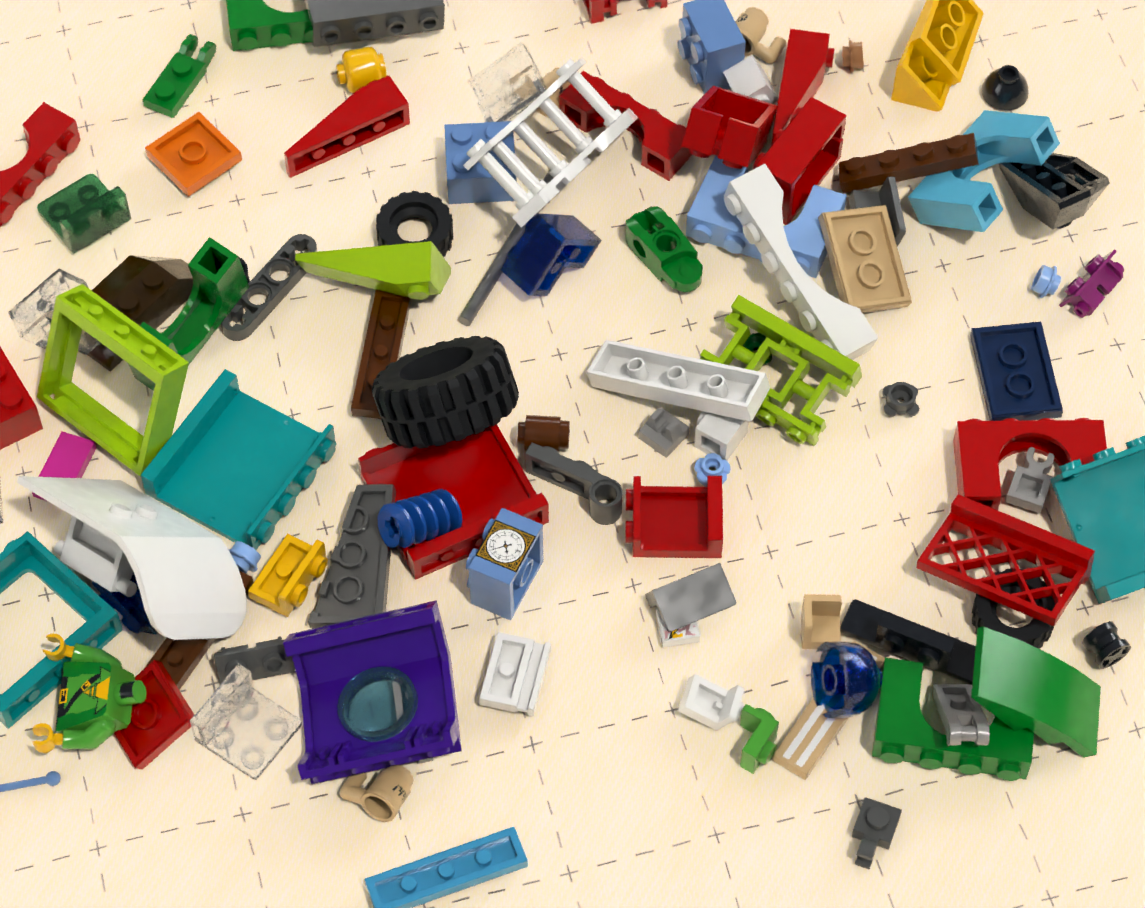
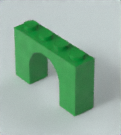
M226 0L233 51L313 43V28L307 9L298 12H282L269 7L263 0Z
M211 237L207 239L188 264L193 277V287L184 308L174 322L162 333L145 322H142L140 325L187 360L189 364L249 288L239 256ZM128 363L135 379L154 391L155 383Z
M885 657L881 675L872 757L881 758L887 763L894 764L903 761L917 763L927 769H939L941 767L957 769L966 775H977L980 773L997 775L1000 779L1006 781L1027 779L1032 763L1034 732L1028 728L1014 731L993 715V722L989 726L990 737L988 745H975L974 741H962L961 745H948L946 735L932 728L925 720L920 709L919 700L923 663Z

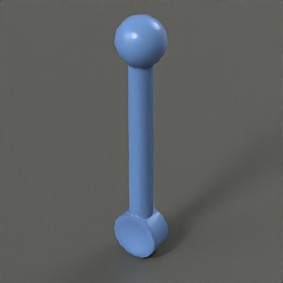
M50 771L46 776L0 784V792L42 784L56 786L60 783L61 776L56 771Z

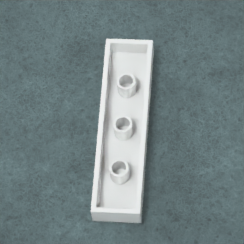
M605 340L587 371L591 386L595 388L750 422L753 421L770 390L767 375L763 372L611 340Z

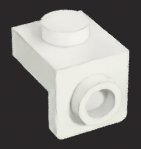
M695 673L687 680L678 711L718 731L731 722H736L740 717L741 710L744 707V703L741 701L744 688L736 685L726 690Z

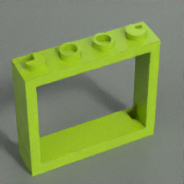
M81 284L56 296L37 398L141 477L143 471L172 436L189 362L84 284ZM82 329L155 383L144 436L72 383Z

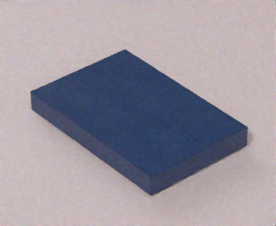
M1041 321L971 328L970 338L990 421H1001L1007 418L1023 421L1062 417L1063 408Z

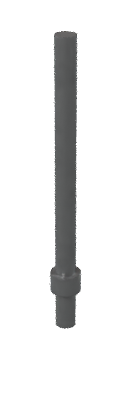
M550 169L543 179L547 184L553 179L549 174L551 172ZM539 212L522 228L516 223L460 314L458 320L461 324L465 326L472 324Z

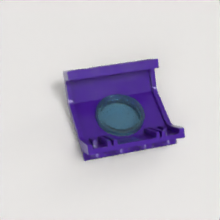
M437 600L291 633L283 641L286 656H292L301 691L305 737V754L297 765L301 780L310 778L311 784L388 768L391 765H402L462 751L451 654ZM392 682L399 684L401 687L404 713L398 721Z

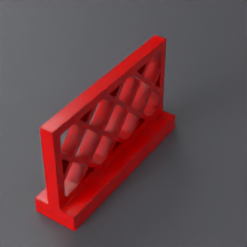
M958 494L951 504L950 514L917 560L916 568L1051 626H1055L1080 585H1085L1091 576L1095 550ZM951 530H954L969 538L952 542L949 533ZM990 545L1002 550L1003 553L986 556L982 546ZM975 549L978 558L961 561L957 554V551ZM949 553L953 563L941 565L931 559L935 555ZM1023 559L1038 567L1020 570L1016 560ZM1009 563L1012 570L1009 573L995 575L991 568V565ZM983 567L987 575L985 578L974 579L967 576L965 570ZM1057 573L1071 579V582L1055 585L1051 574ZM1042 576L1047 587L1029 590L1025 580ZM1017 581L1022 592L1010 594L1002 591L1000 585ZM1052 596L1056 604L1053 610L1050 611L1036 605L1034 599Z

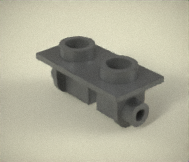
M279 636L278 639L255 643L256 647L249 648L248 644L226 649L221 647V652L214 653L220 687L296 672L292 656H286L283 645L285 639L282 640V637Z

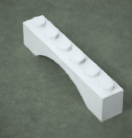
M766 164L730 181L724 194L726 208L731 215H736L743 225V233L750 244H755L761 253L762 263L766 270L771 274L774 273L780 283V290L784 298L789 303L792 302L799 312V319L804 329L808 332L811 331L818 341L851 360L871 351L878 340V336L861 310L825 292L807 275L797 262L789 247L783 227L782 203L784 192Z

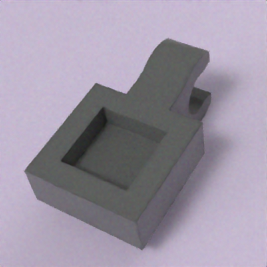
M867 797L864 798L851 836L861 840L854 865L870 869L877 846L889 850L902 809Z

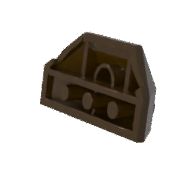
M129 255L92 291L139 326L142 322H145L156 330L188 300L193 287V277L188 263L182 259ZM83 330V347L86 355L110 372L123 361L121 357Z

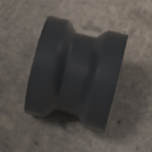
M1113 621L1097 626L1086 635L1082 642L1087 651H1093L1096 655L1095 661L1101 669L1116 664L1131 649L1128 641L1118 636V628Z

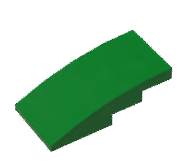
M987 627L977 628L971 698L1014 731L1028 728L1048 744L1065 743L1083 758L1097 755L1101 686L1076 668L1041 649Z

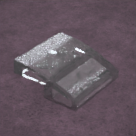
M521 42L467 81L479 101L476 104L486 122L510 121L547 90L528 48Z

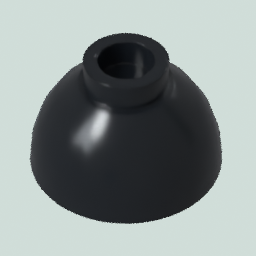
M1004 65L992 71L982 85L984 100L990 106L999 110L1017 109L1024 105L1028 99L1029 87L1027 80L1012 65Z

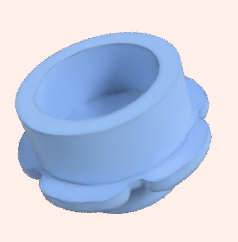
M1043 264L1039 268L1033 280L1031 290L1039 293L1040 298H1044L1047 294L1054 295L1061 281V276L1057 275V267L1052 266L1050 268Z
M715 453L707 454L705 458H699L694 466L698 481L705 487H707V476H722L723 484L731 470L729 462L725 459L722 460L721 456ZM714 467L716 470L711 471L709 468Z
M236 541L229 551L238 569L247 574L248 570L256 572L258 570L257 563L261 559V555L251 546Z

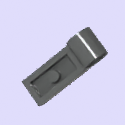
M533 442L525 453L526 473L588 499L589 514L596 523L610 525L619 520L622 514L623 491L621 485L616 480L598 473L597 470L584 461H574L560 455L552 447H542ZM603 499H608L613 502L605 504L599 501Z

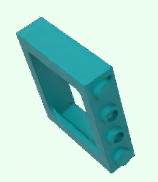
M28 531L18 539L10 541L5 546L3 552L0 553V594L25 573H33L86 621L64 640L66 645L75 646V643L102 649L123 631L118 612ZM58 645V646H57L53 651H51V652L57 651V650L59 649L60 645ZM47 656L44 657L4 693L0 694V722L7 729L12 727L61 684L64 662L71 661L70 657L65 656L59 661H52Z

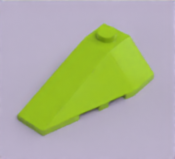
M432 241L296 253L295 260L306 273L416 300L426 299L429 295L441 294L451 275V266Z

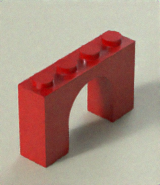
M1007 418L1001 421H982L980 419L957 421L953 444L958 494L998 510L1002 497L998 465L1005 458L1013 454L1027 452L1030 447L1035 448L1034 453L1042 454L1046 457L1049 453L1054 454V462L1059 467L1078 459L1081 460L1082 465L1093 462V454L1107 449L1104 420H1091L1089 418L1054 420L1042 418L1039 420L1019 421L1014 418Z

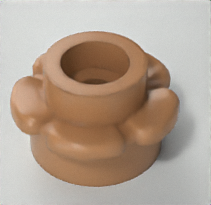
M849 40V46H842L843 67L850 66V72L854 73V69H864L862 42H852V40Z

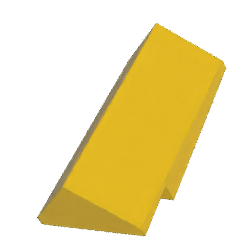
M926 0L897 65L891 97L892 101L936 112L943 109L950 86L960 83L984 14L973 0Z

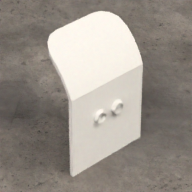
M18 476L16 483L72 515L65 541L59 540L54 545V552L61 556L60 561L110 592H120L127 597L133 596L137 590V585L130 581L134 572L149 622L159 634L173 640L226 638L234 635L242 626L247 613L246 592L239 569L229 549L220 537L122 480Z

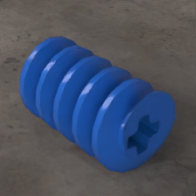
M437 489L420 494L419 496L399 500L395 503L385 504L380 509L377 517L380 535L389 548H395L397 545L406 548L413 543L419 544L423 543L424 540H432L436 536L439 537L462 527L463 521L458 502L451 493L444 489Z

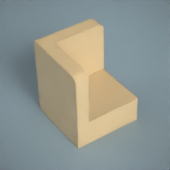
M804 594L801 611L802 649L840 650L841 595Z

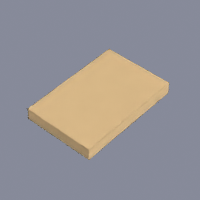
M886 205L824 212L818 217L840 301L859 308L862 313L908 307L912 303Z

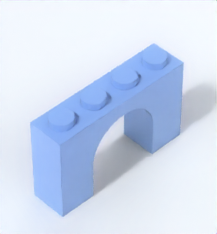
M715 155L687 214L686 236L693 238L697 242L709 243L724 248L731 253L743 254L762 262L761 253L755 244L752 245L748 242L743 233V225L736 215L730 214L724 202V194L729 182L747 173L748 167L743 166L741 169L728 167L722 163V159ZM813 185L798 218L792 223L783 226L789 247L797 262L807 275L813 278H817L827 255L818 217L824 212L845 210L847 196L817 185Z

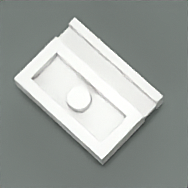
M497 632L479 697L480 705L515 713L517 711L527 712L529 716H534L551 653V643H537L535 639Z

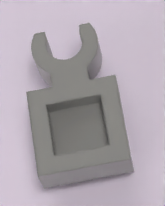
M1030 447L1024 460L1025 468L1017 465L1005 502L1041 514L1051 485L1050 479L1053 478V476L1046 474L1052 468L1054 454L1049 453L1045 462H1037L1033 458L1035 448Z

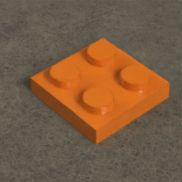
M197 112L145 147L146 156L188 197L242 161L241 151L200 112Z

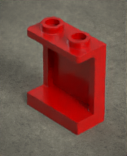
M633 476V489H626V511H633V521H626L625 543H633V557L722 558V476H707V487L642 486L641 476Z

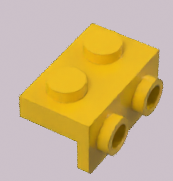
M287 534L248 590L249 598L288 617L295 606L300 607L308 594V586L315 577L319 578L326 569L328 558H326L324 542L317 539L312 546Z

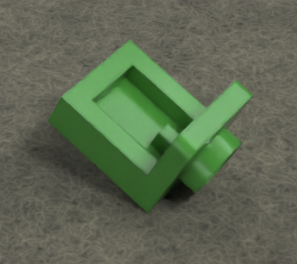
M745 704L741 710L740 726L753 734L742 749L740 767L754 774L760 763L768 764L776 750L777 745L774 742L777 739L779 722L767 710L763 708L755 709Z

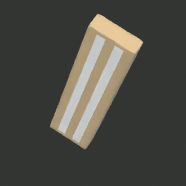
M853 641L774 753L773 761L806 780L882 671L885 658L860 643Z

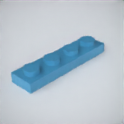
M513 826L365 878L364 880L374 908H413L528 867V859Z

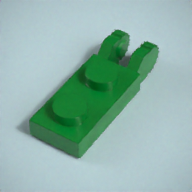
M189 34L181 43L179 53L176 52L142 99L144 107L175 118L206 74V68L215 56L216 44L210 41L206 42L199 50L197 60L191 57L197 49L199 41L197 36Z

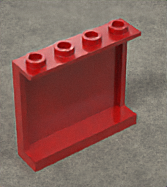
M497 424L485 428V431L472 434L467 436L466 439L457 442L451 441L442 446L436 447V445L428 448L419 449L413 447L410 449L392 443L383 448H373L358 458L360 477L364 485L393 484L396 489L395 502L437 489H444L454 496L460 506L463 520L462 527L439 537L436 536L432 540H424L423 543H413L406 548L397 545L415 580L469 557L474 548L479 549L483 542L482 536L486 524L490 519L495 520L502 508L543 525L549 523V504L543 493L536 494Z

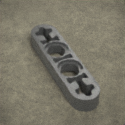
M306 234L292 236L248 283L249 288L221 323L222 332L226 338L232 341H241L248 338L304 277L306 271L295 260V251L298 250L300 253H305L302 251L308 249V252H318L317 244L311 236ZM277 270H285L290 273L289 277L282 281L271 278L272 273ZM258 293L268 296L267 301L260 305L252 304L249 301L253 295ZM241 319H243V325L238 324ZM232 321L236 323L233 327L230 323Z

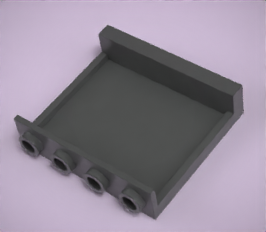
M304 0L313 28V47L444 29L445 4L443 0Z

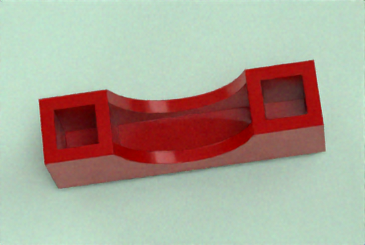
M582 71L580 74L615 111L618 109L621 113H624L630 108L638 118L626 130L634 134L642 144L641 165L670 181L692 156L689 152L690 149L681 147L686 127L663 117L657 110L642 105L629 94L609 86L603 79ZM572 84L560 94L559 109L578 129L587 133L600 127H606L603 124L605 120Z
M45 102L22 124L29 146L26 155L16 165L0 171V226L3 223H7L12 218L14 211L25 200L33 196L36 188L46 177L51 176L56 171L58 164L68 154L73 153L81 141L76 119Z

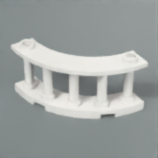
M583 57L576 62L570 58L556 71L559 78L522 113L487 143L480 139L466 153L470 157L463 165L467 170L479 162L517 202L515 206L519 211L512 218L521 228L592 162L587 156L594 149L601 153L638 118L630 108L624 113H621L618 109L615 111L578 72L587 63ZM567 81L573 85L605 120L603 124L607 129L595 140L590 136L586 138L549 98ZM539 107L576 146L574 150L579 155L569 164L564 159L561 161L524 122ZM515 131L551 170L549 174L553 179L548 184L543 179L539 181L505 145L503 140L510 133ZM490 151H493L529 190L528 193L489 153Z

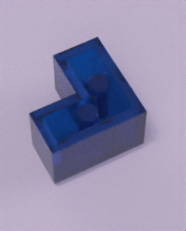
M537 213L527 222L524 229L525 233L518 244L513 246L508 252L507 261L501 271L529 296H548L565 268H584L602 240L574 215Z

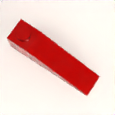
M790 29L772 141L780 129L785 130L790 124L791 116L796 108L799 106L803 108L807 101L814 97L824 81L825 68H832L835 48H829L830 34Z
M390 75L371 81L366 86L359 88L284 152L286 170L290 178L410 124L409 103Z

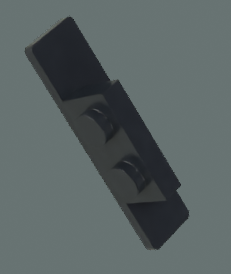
M857 599L852 600L840 626L842 634L913 662L923 663V666L972 685L976 646Z

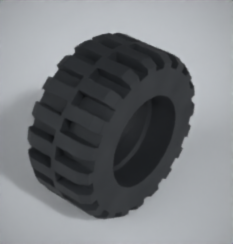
M471 336L470 338L459 337L451 341H441L435 343V345L417 349L416 352L406 354L400 357L398 361L387 365L385 370L377 374L372 386V394L387 437L396 445L410 449L413 447L419 449L428 448L436 445V447L442 446L448 442H457L466 439L467 436L481 433L485 431V428L499 423L501 418L507 417L512 412V409L516 407L519 398L518 387L504 346L496 339L487 336L483 338L480 336Z

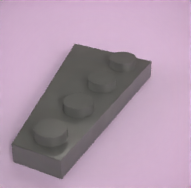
M393 484L356 486L342 525L343 532L338 546L334 547L330 559L332 562L326 580L322 581L318 592L319 600L315 611L311 612L308 620L310 628L386 612L391 548L384 543L380 535L377 517L380 509L385 504L395 503L396 489Z

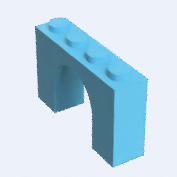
M984 110L963 134L974 133L979 165L926 176L908 196L919 223L984 233L1003 211V208L992 183L971 181L970 179L990 166L1005 162L1042 165L1060 144L1048 116Z

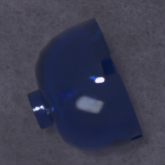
M842 641L824 642L816 651L822 652L819 662H812L811 687L814 701L817 706H822L824 703L827 713H823L826 718L840 719L858 716L870 708L876 699L882 685V672L872 654L861 645Z

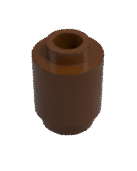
M526 415L525 422L518 423L517 443L524 444V451L528 450L532 442L542 447H552L558 452L560 449L568 450L570 421L561 420L560 416Z

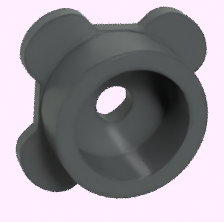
M896 382L883 388L882 395L886 398V405L883 410L886 415L894 417L897 414H907L913 417L919 413L920 408L916 404L918 389L915 386L906 382ZM898 399L904 400V402L900 403Z

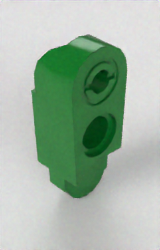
M658 206L649 207L644 211L635 213L626 220L625 237L628 247L660 282L665 280L673 290L677 289L681 292H691L700 286L703 265L697 259L698 252L663 209Z

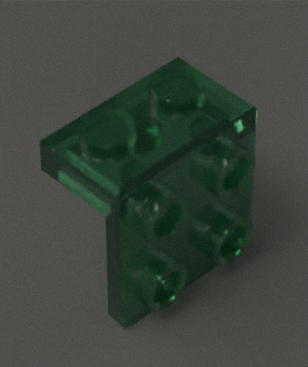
M95 174L85 175L37 205L39 215L73 254L131 220L127 197L123 190L116 186L109 191Z

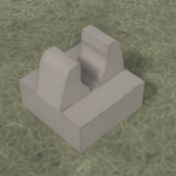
M661 407L648 418L645 425L638 431V438L667 458L689 435L690 427Z

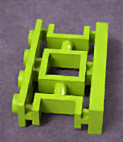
M738 295L731 305V314L727 315L724 319L726 328L733 331L735 335L719 358L704 349L700 354V359L730 365L735 358L747 365L745 369L759 371L769 355L772 354L795 367L796 369L780 393L770 388L756 413V417L769 426H774L776 423L787 430L785 433L800 444H804L806 441L815 446L819 441V434L823 433L826 428V422L814 413L830 389L844 397L848 396L850 388H855L862 378L860 364ZM749 327L766 336V339L756 353L743 347L751 334ZM809 362L827 372L816 389L803 382V379L811 369ZM794 393L807 400V403L800 412L801 420L782 410Z

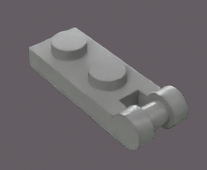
M933 684L932 699L946 731L948 745H961L962 741H974L975 745L989 744V724L981 705L971 698V684Z

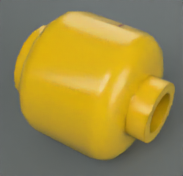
M372 47L345 51L342 55V64H336L339 84L346 83L347 89L352 94L371 81L387 76L382 53L377 54Z

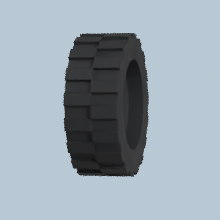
M402 192L396 197H391L386 204L381 206L380 213L376 217L378 246L432 241L442 256L445 257L446 252L450 251L453 240V220L449 207L442 202V199L437 196L434 197L428 192ZM420 218L427 220L431 224L432 232L424 240L406 241L399 236L398 227L401 222L407 219Z
M1011 568L1005 569V571H997L994 574L999 575L1012 572ZM1040 577L1025 580L1029 590L1047 587ZM1017 581L1000 585L1002 591L1010 594L1022 592ZM976 594L971 619L972 625L976 628V634L977 628L987 627L1019 639L1038 649L1043 647L1044 642H1047L1051 637L1054 626L1032 618L1029 624L1020 628L1005 625L999 620L996 613L998 603ZM1052 596L1034 599L1036 605L1050 611L1056 605Z

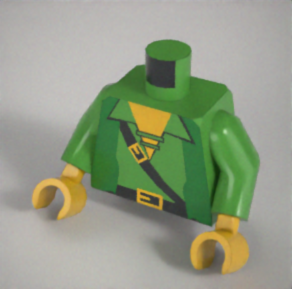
M56 633L48 634L46 636L48 641L60 643L57 651L43 650L48 659L59 661L66 656L70 657L71 661L64 662L55 729L57 733H53L52 728L45 723L36 724L32 728L34 735H45L48 738L44 741H33V745L40 753L50 752L54 749L55 745H61L62 749L98 748L115 731L127 728L131 721L132 705L145 701L147 695L146 687L141 680H135L134 674L122 668L120 660L106 651L75 643V646L66 645L60 635Z

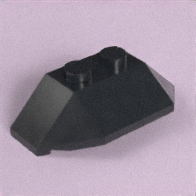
M1052 153L1042 165L1015 162L999 164L1000 170L1021 207L1052 230L1067 227L1073 220L1084 216L1110 184L1107 176L1078 157Z

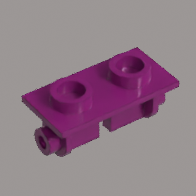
M1114 249L1104 257L1100 254L1093 257L1084 267L1087 271L1086 275L1083 278L1078 276L1065 288L1064 291L1068 295L1059 306L1063 307L1070 302L1074 306L1073 310L1077 316L1082 318L1090 316L1105 299L1096 288L1098 287L1107 295L1124 277V267L1120 263L1111 260L1117 251Z

